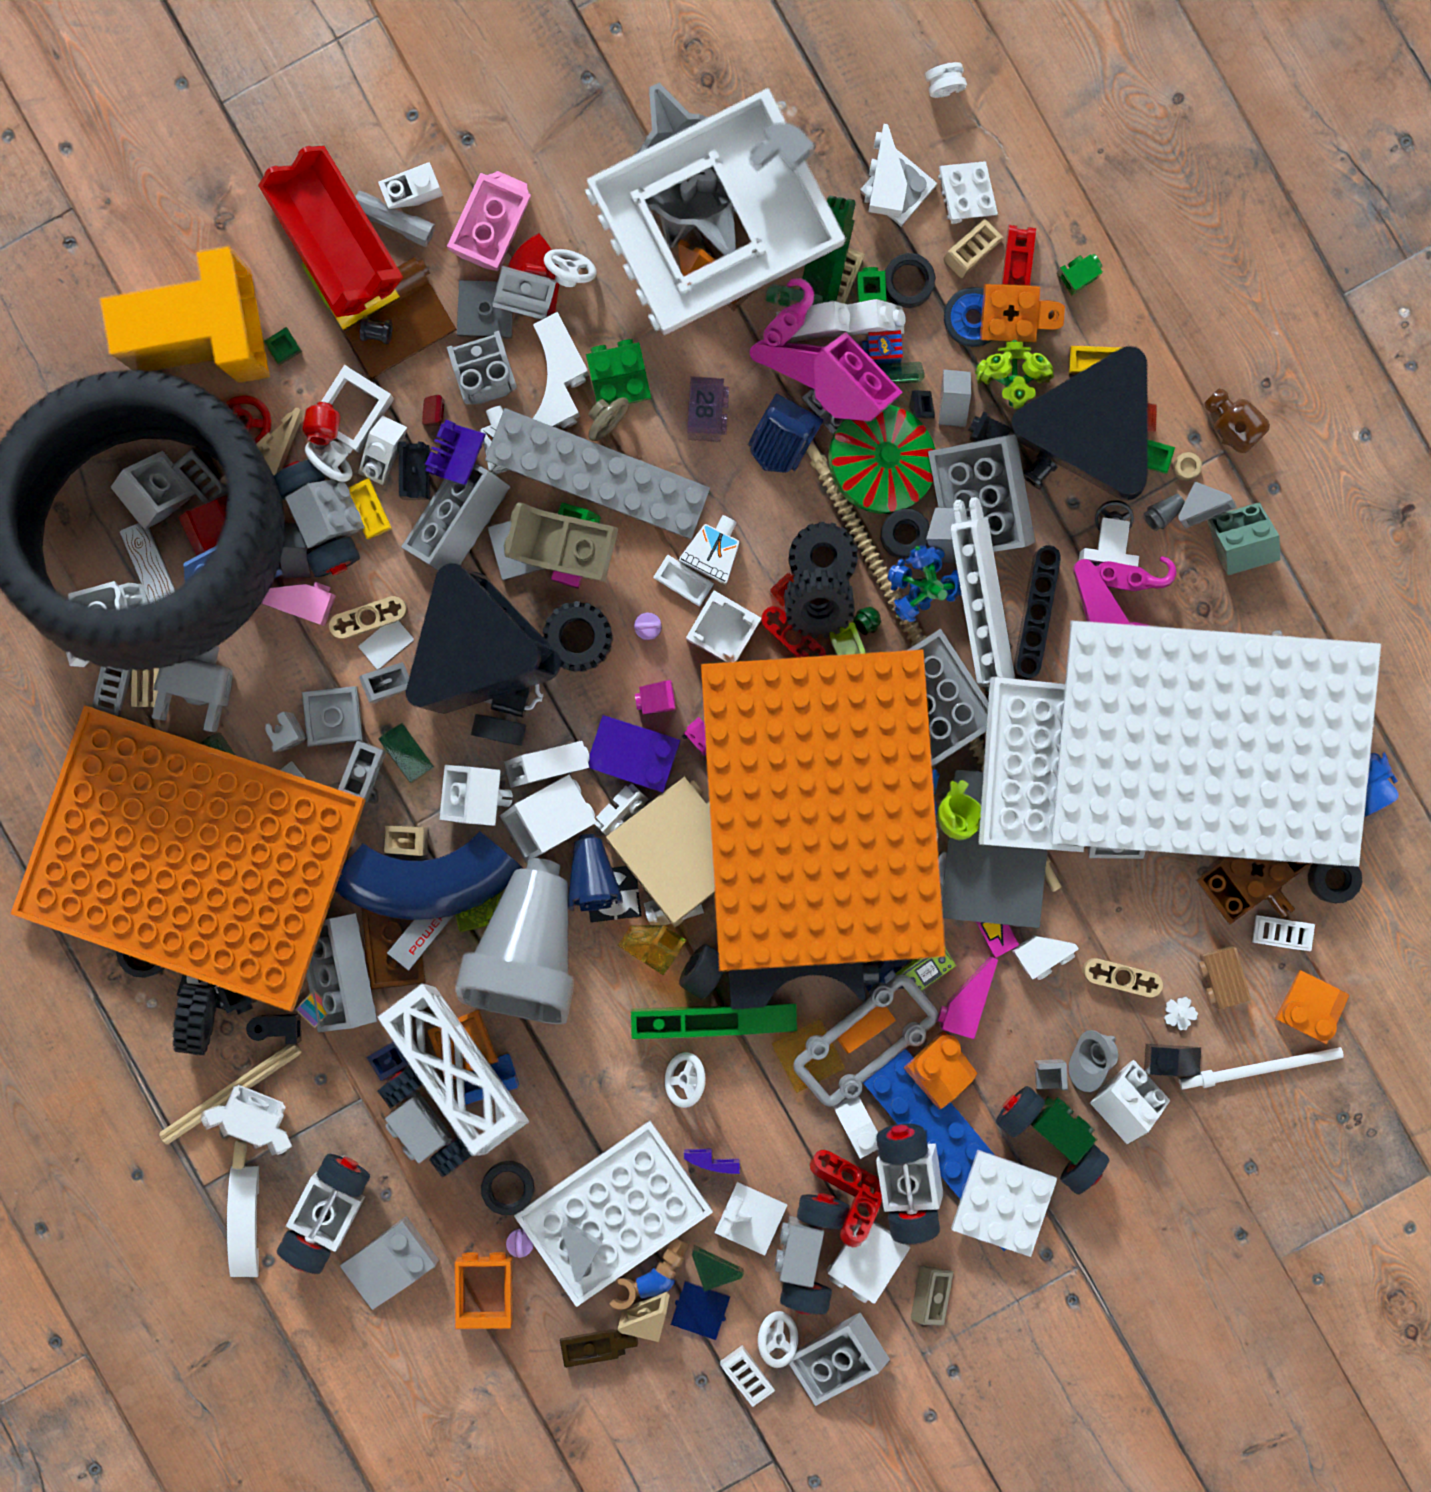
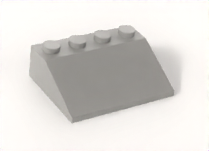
M1015 434L928 451L939 508H954L955 500H961L965 505L967 520H971L969 501L971 498L977 497L981 501L983 517H988L993 552L1026 547L1035 543L1018 442Z
M941 629L908 649L923 650L932 766L987 731L989 703Z

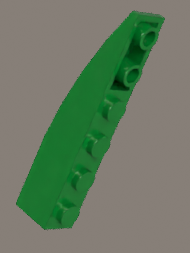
M796 1003L766 1004L765 1007L735 1010H731V1005L631 1009V1039L712 1037L797 1031Z

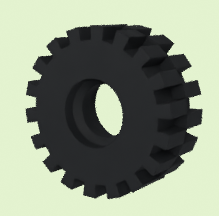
M819 522L818 524L812 523L807 525L805 529L798 532L791 543L788 557L791 573L794 576L799 574L802 577L805 570L809 569L810 573H814L815 568H821V572H826V569L829 568L833 569V575L840 572L843 575V579L847 578L849 580L858 562V550L853 542V537L848 535L846 529L840 528L832 522L830 524ZM821 546L830 548L834 554L833 563L825 568L818 567L812 559L814 550Z
M815 568V572L810 573L808 569L803 571L804 576L801 577L799 574L794 576V583L789 581L787 590L784 592L785 613L789 625L792 624L794 631L797 632L801 629V635L807 637L808 633H812V638H818V634H823L824 638L830 637V632H834L836 635L840 633V627L846 629L849 626L848 620H853V612H855L852 585L850 586L849 580L847 578L843 579V575L840 572L833 575V569L827 568L826 572H821V568ZM816 598H825L829 600L828 602L821 605H814L809 603L810 601Z
M191 983L183 985V989L180 991V998L177 1001L178 1006L175 1010L176 1016L173 1023L174 1031L172 1038L174 1039L172 1044L175 1052L202 1056L207 1052L210 1036L213 1032L214 1014L216 1012V990L214 986Z

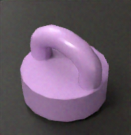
M643 613L637 617L634 629L636 634L643 640L655 639L661 632L662 625L660 619L653 613Z
M522 1228L513 1230L506 1241L509 1253L518 1258L527 1256L534 1246Z

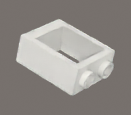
M344 365L321 402L332 404L346 381L378 401L354 440L338 431L336 438L339 440L338 443L348 453L354 450L360 454L367 442L370 431L379 419L384 416L395 398L384 389Z

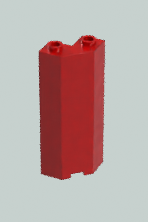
M305 146L298 152L292 165L272 166L265 171V175L258 186L335 317L359 314L367 309L364 305L377 296L382 300L392 294L403 279V276L325 146Z

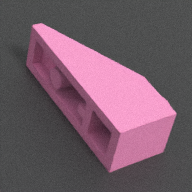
M315 582L314 586L302 584L270 588L262 604L325 626L336 595L329 593L331 587Z

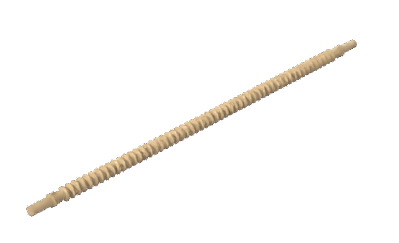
M812 440L807 449V453L812 460L810 464L820 474L818 479L824 481L822 486L828 488L826 493L831 494L830 500L835 501L834 507H838V514L843 515L841 520L847 522L845 527L851 529L849 534L854 535L853 542H858L857 549H862L861 556H866L865 563L869 562L870 564L868 569H873L874 573L872 576H877L878 580L876 583L882 585L880 590L885 591L884 597L889 598L888 604H892V611H895L896 605L894 600L902 598L903 595L898 594L899 588L896 591L891 590V582H889L888 574L886 573L888 568L882 566L884 560H879L878 556L880 553H875L876 546H871L872 539L867 538L868 532H864V525L859 524L861 519L855 517L857 512L851 510L853 505L848 504V499L837 488L826 463L825 455L820 454ZM901 619L899 624L905 626L903 631L908 632V639H912L911 646L926 639V636L921 635L922 629L917 628L918 622L912 621L910 623L908 620L903 621ZM978 736L969 742L971 745L969 750H974L973 757H978L977 764L981 763V771H984V740L980 741ZM1047 856L1045 880L1051 891L1054 892L1062 886L1049 865L1051 861Z

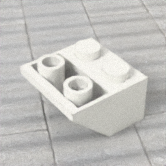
M1132 1060L1099 1090L1090 1104L1124 1142L1129 1144L1150 1131L1170 1100L1135 1060Z

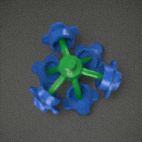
M917 546L910 551L911 555L908 559H900L897 566L893 565L889 570L888 580L891 582L892 591H896L898 587L904 589L910 583L909 594L902 599L894 600L896 605L894 609L897 616L903 621L908 620L910 623L915 621V616L920 613L917 606L921 610H928L932 599L944 600L946 598L949 602H953L956 600V597L962 596L958 570H954L951 575L943 576L940 581L937 580L936 572L942 568L941 559L945 556V552L942 549L935 550V547L927 549L926 546ZM905 562L906 564L911 563L913 569H919L924 572L925 578L922 581L912 578V569L904 566Z

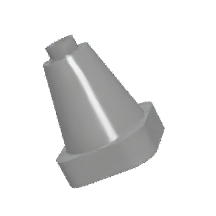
M530 858L528 859L526 869L514 871L475 953L463 955L455 988L458 1001L477 1009L549 1024L567 1023L574 992V978L568 975V882L559 877L561 867L559 864L545 859Z

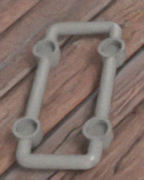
M898 975L887 984L879 983V985H873L870 989V998L823 1036L814 1035L807 1040L806 1050L797 1056L794 1061V1071L825 1106H835L845 1098H856L861 1094L862 1084L909 1045L915 1047L923 1044L926 1039V1032L938 1020V1012L909 976ZM903 986L927 1014V1017L920 1023H908L903 1028L902 1038L858 1074L843 1076L839 1081V1089L829 1096L804 1065L811 1059L819 1060L826 1057L829 1052V1045L876 1006H888L893 1000V992Z

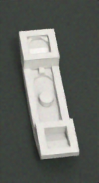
M233 1166L230 1167L227 1205V1247L230 1277L259 1276V1248H257L259 1166H245L243 1169H233Z

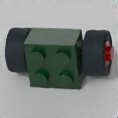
M1025 1086L1004 1102L1003 1109L996 1119L997 1125L1013 1138L1021 1134L1029 1125L1037 1130L1070 1160L1064 1168L1060 1180L1075 1194H1082L1101 1179L1110 1159L1094 1144L1097 1141L1092 1135L1095 1129L1079 1115L1074 1119L1071 1116L1074 1111L1059 1097L1053 1100L1047 1096L1044 1100L1032 1088Z

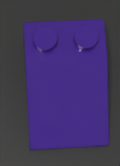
M602 715L589 755L588 765L590 769L664 792L681 740Z

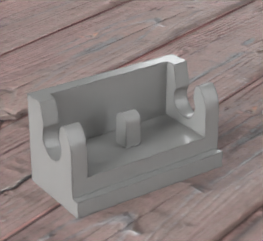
M285 711L279 713L277 717L282 726L276 725L275 732L270 724H266V732L274 745L272 746L274 752H286L307 740L294 713Z

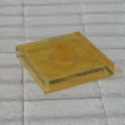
M821 1019L771 1043L796 1093L808 1087L795 1073L794 1061L797 1056L806 1050V1042L811 1036H823L827 1033ZM833 1043L829 1045V1052L826 1057L819 1060L811 1059L804 1065L817 1082L845 1069Z

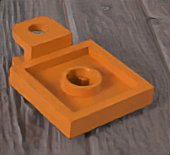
M984 284L980 339L1036 342L1037 328L1059 329L1063 327L1065 306L1062 303L1051 300H1039L1040 286ZM1009 305H1013L1014 310L1017 311V316H1014L1012 321H1008V317L1003 315V311L1008 310ZM1050 311H1053V317L1049 319L1048 314Z

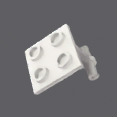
M737 1182L715 1233L765 1255L787 1204Z

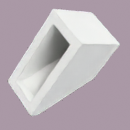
M859 1096L853 1099L845 1098L833 1106L860 1159L876 1151L878 1148L876 1144L878 1131Z

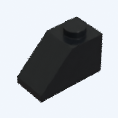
M1145 1044L1144 1071L1149 1075H1200L1201 1047Z

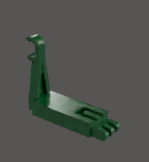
M829 195L826 202L845 241L843 246L805 264L802 279L812 287L814 293L812 305L837 300L855 222L852 219L856 205L854 199L846 200V198H837ZM772 284L766 292V302L776 304L778 301L780 306L789 307L791 300L800 302L804 298V291L801 287L800 290Z

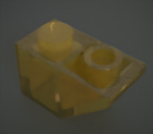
M630 925L617 946L664 976L685 944L686 939L664 925Z

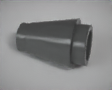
M1179 494L1170 496L1148 506L1147 511L1144 513V519L1150 528L1155 531L1165 529L1181 512L1185 501Z

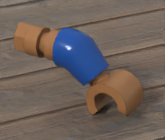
M679 1238L672 1240L663 1255L664 1262H659L658 1266L652 1268L651 1272L636 1278V1282L627 1277H619L617 1279L618 1285L628 1288L629 1299L622 1301L615 1298L609 1304L615 1309L622 1310L630 1307L637 1299V1296L649 1298L668 1292L675 1283L674 1277L677 1273L675 1268L680 1267L683 1263V1255L689 1244Z

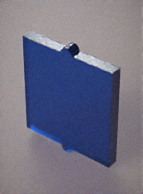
M685 1281L679 1299L675 1300L676 1309L670 1325L716 1340L721 1324L726 1320L725 1312L730 1296Z

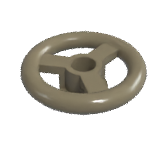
M619 398L610 405L601 399L592 407L588 414L594 420L588 434L591 441L602 439L620 422L629 407L627 398Z

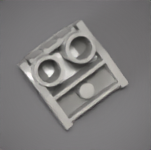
M499 331L494 332L492 336L454 348L452 346L447 347L465 404H482L504 397L517 388Z

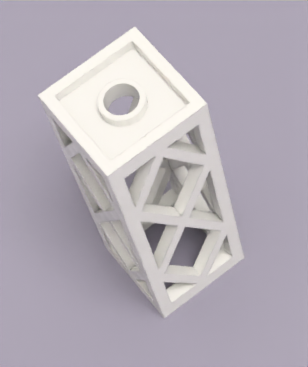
M421 984L378 1017L472 1155H486L530 1122L436 987ZM430 1006L435 1015L425 1012L423 1010ZM413 1017H416L417 1043L412 1035ZM424 1021L442 1028L444 1060L425 1052ZM450 1036L454 1041L456 1065L451 1062ZM462 1054L465 1056V1058L467 1059L471 1067L474 1069L476 1074L466 1069H463ZM433 1066L445 1071V1084ZM452 1074L456 1076L458 1103L453 1094ZM464 1079L483 1087L485 1119L466 1111ZM491 1095L495 1100L496 1123H493ZM474 1126L485 1130V1132L480 1135Z

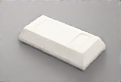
M669 555L666 556L653 577L699 607L714 583Z

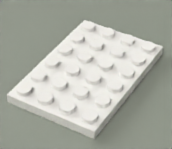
M990 677L979 844L1084 852V846L1053 844L1051 842L1065 684Z
M650 1120L535 1199L523 1211L515 1214L514 1217L577 1307L713 1213V1210ZM564 1222H570L602 1241L581 1281L575 1282L561 1231V1226Z

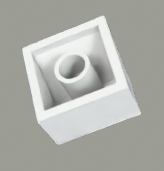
M163 451L123 469L111 486V489L144 530L165 520L195 496V493L171 468L173 463Z

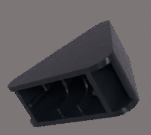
M1134 346L1122 347L1016 410L1012 417V431L1017 437V442L1037 453L1046 455L1056 464L1120 500L1130 501L1139 497L1147 482L1148 363L1145 354Z
M449 563L442 566L435 576L405 691L406 698L415 707L446 714L550 681L558 674L561 667V659L557 651L486 576L467 570L461 565Z

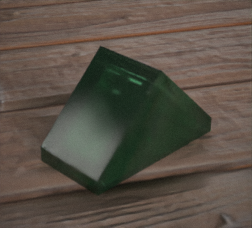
M693 1246L691 1255L704 1292L742 1278L744 1268L699 1246Z

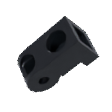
M276 1014L257 1016L248 1022L246 1026L247 1035L255 1041H261L268 1037L285 1036L286 1044H297L302 1041L301 1015Z

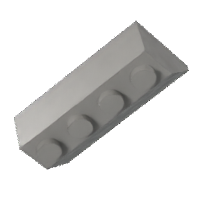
M475 463L466 485L444 479L401 547L436 570L449 563L461 565L511 486Z
M356 913L324 920L306 973L309 991L313 993L318 1021L317 1032L350 1029L377 1022ZM314 990L322 996L323 1008L328 1013L322 1021H320Z

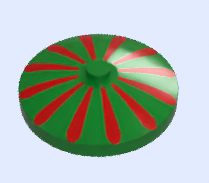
M889 405L871 421L854 419L842 421L830 442L829 468L839 491L855 506L872 513L891 514L894 511L907 509L914 505L931 487L933 475L928 451L935 450V445L928 430L920 420L902 408Z

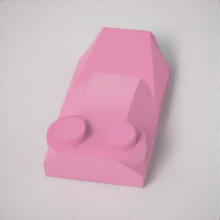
M499 171L489 175L480 173L447 245L448 250L460 258L485 269L498 271L505 261L506 252L531 198V194H529L527 189V183Z

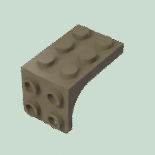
M517 503L511 514V527L509 535L504 542V555L507 558L530 566L605 582L619 528L563 516L523 503Z

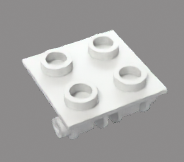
M986 161L939 166L940 175L938 179L941 180L942 189L944 190L942 191V196H946V199L943 201L944 204L948 205L946 206L948 211L947 219L951 220V224L960 223L962 219L998 215Z

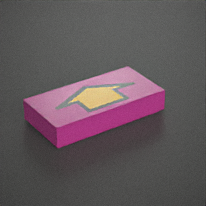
M976 922L994 958L1019 946L1009 925Z

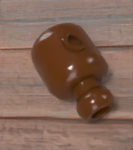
M1217 389L1204 402L1206 410L1215 413L1219 417L1214 424V430L1223 438L1222 444L1231 446L1239 453L1248 452L1270 429L1267 418L1251 402L1239 399L1233 403L1229 399L1228 393L1223 389Z

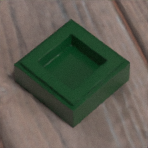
M287 327L263 341L279 366L302 352Z

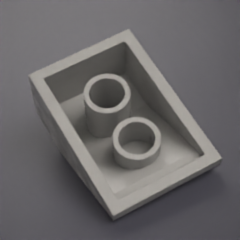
M405 1216L343 1262L340 1267L373 1310L435 1267L439 1259L409 1218Z
M859 1312L797 1350L789 1365L816 1406L878 1374L890 1358Z

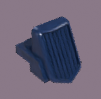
M776 393L748 443L751 447V454L764 471L787 473L790 470L796 471L824 419Z

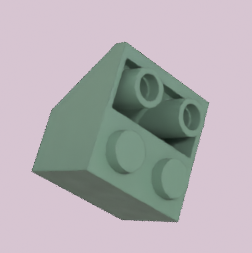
M1260 502L1225 512L1207 520L1218 559L1227 575L1281 560L1279 534Z

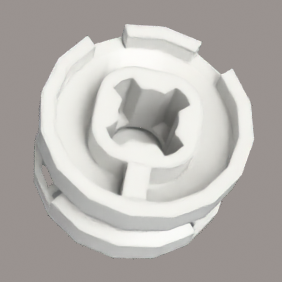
M954 62L939 65L928 70L925 73L926 81L930 82L928 89L930 96L934 98L945 97L954 91L958 93L964 90L967 82L962 77L964 72L963 65Z

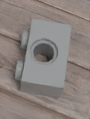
M357 741L338 790L365 798V802H368L387 751L365 742Z

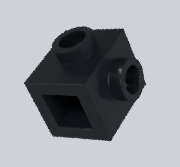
M217 987L218 1001L227 1013L236 1010L239 1015L253 1009L252 1003L258 1001L245 995L244 997H239L234 991Z

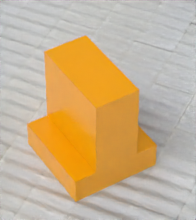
M230 246L196 252L201 278L199 281L100 298L109 353L131 370L155 371L215 360L216 365L237 383L270 378L252 271Z

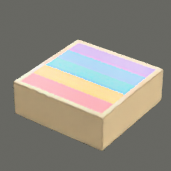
M314 990L320 1021H322L328 1013L323 1008L322 996ZM311 992L295 1010L311 1026L316 1028L318 1021L313 993Z

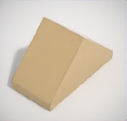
M385 826L384 853L427 855L428 827Z
M665 1292L622 1309L617 1330L623 1334L659 1342L670 1295Z

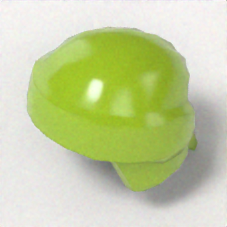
M960 780L959 783L954 781L950 783V792L941 802L937 811L940 828L945 834L956 840L972 837L980 827L981 805L972 797L964 794L968 787V783L964 780Z

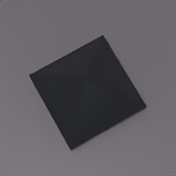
M912 391L909 410L915 418H935L931 391Z

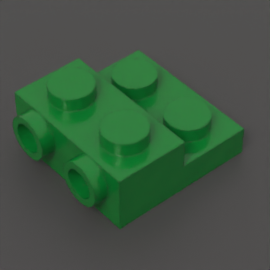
M626 339L617 342L618 347L607 349L606 345L592 347L590 349L591 353L586 354L596 402L603 399L610 405L615 400L624 397L628 399L629 404L652 399L639 342L634 343L633 339Z

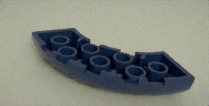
M480 831L468 843L456 851L425 861H405L390 858L362 843L344 864L335 892L349 902L383 916L406 920L445 918L460 914L473 907H478L495 895L500 894L506 889L514 871L524 868Z

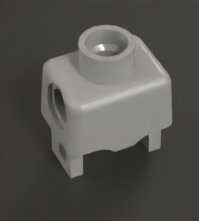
M216 646L214 649L196 656L192 660L180 664L175 663L174 666L159 668L153 688L158 693L152 718L166 721L173 694L181 696L190 704L202 706L209 703L203 730L217 732L223 706L228 707L233 679V671L230 668L216 665L220 647Z

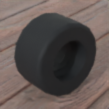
M913 509L894 511L886 518L881 528L880 540L883 548L889 555L897 559H908L911 555L910 551L917 546L927 547L928 542L926 538L930 528L928 520L920 512ZM909 524L915 529L916 538L911 544L903 545L896 540L895 530L899 525Z
M1313 863L1308 872V884L1312 893L1320 900L1334 904L1345 903L1352 900L1359 893L1362 885V872L1359 866ZM1332 868L1342 870L1345 875V882L1338 889L1329 888L1325 882V875Z
M707 944L701 945L686 963L680 976L679 985L700 999L706 998L717 986L725 970L720 971L719 952Z

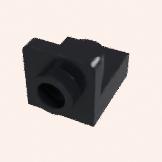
M983 412L980 418L974 417L968 431L972 432L969 440L977 442L1008 436L1011 427L988 417V413Z

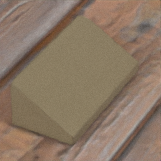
M920 1266L911 1312V1319L922 1325L944 1326L954 1271Z

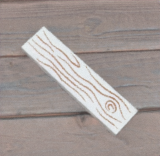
M138 523L119 531L149 602L175 590L150 528L144 530Z

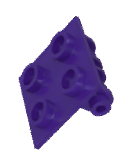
M445 420L444 424L441 423L437 437L443 439V441L434 440V442L441 445L440 449L431 447V450L438 454L430 452L425 462V465H427L425 471L432 475L466 485L486 434Z

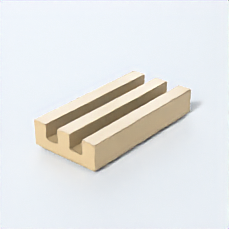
M154 668V684L158 675L159 668ZM132 669L131 707L155 706L158 691L153 690V702H149L150 670H143L142 702H139L140 670Z

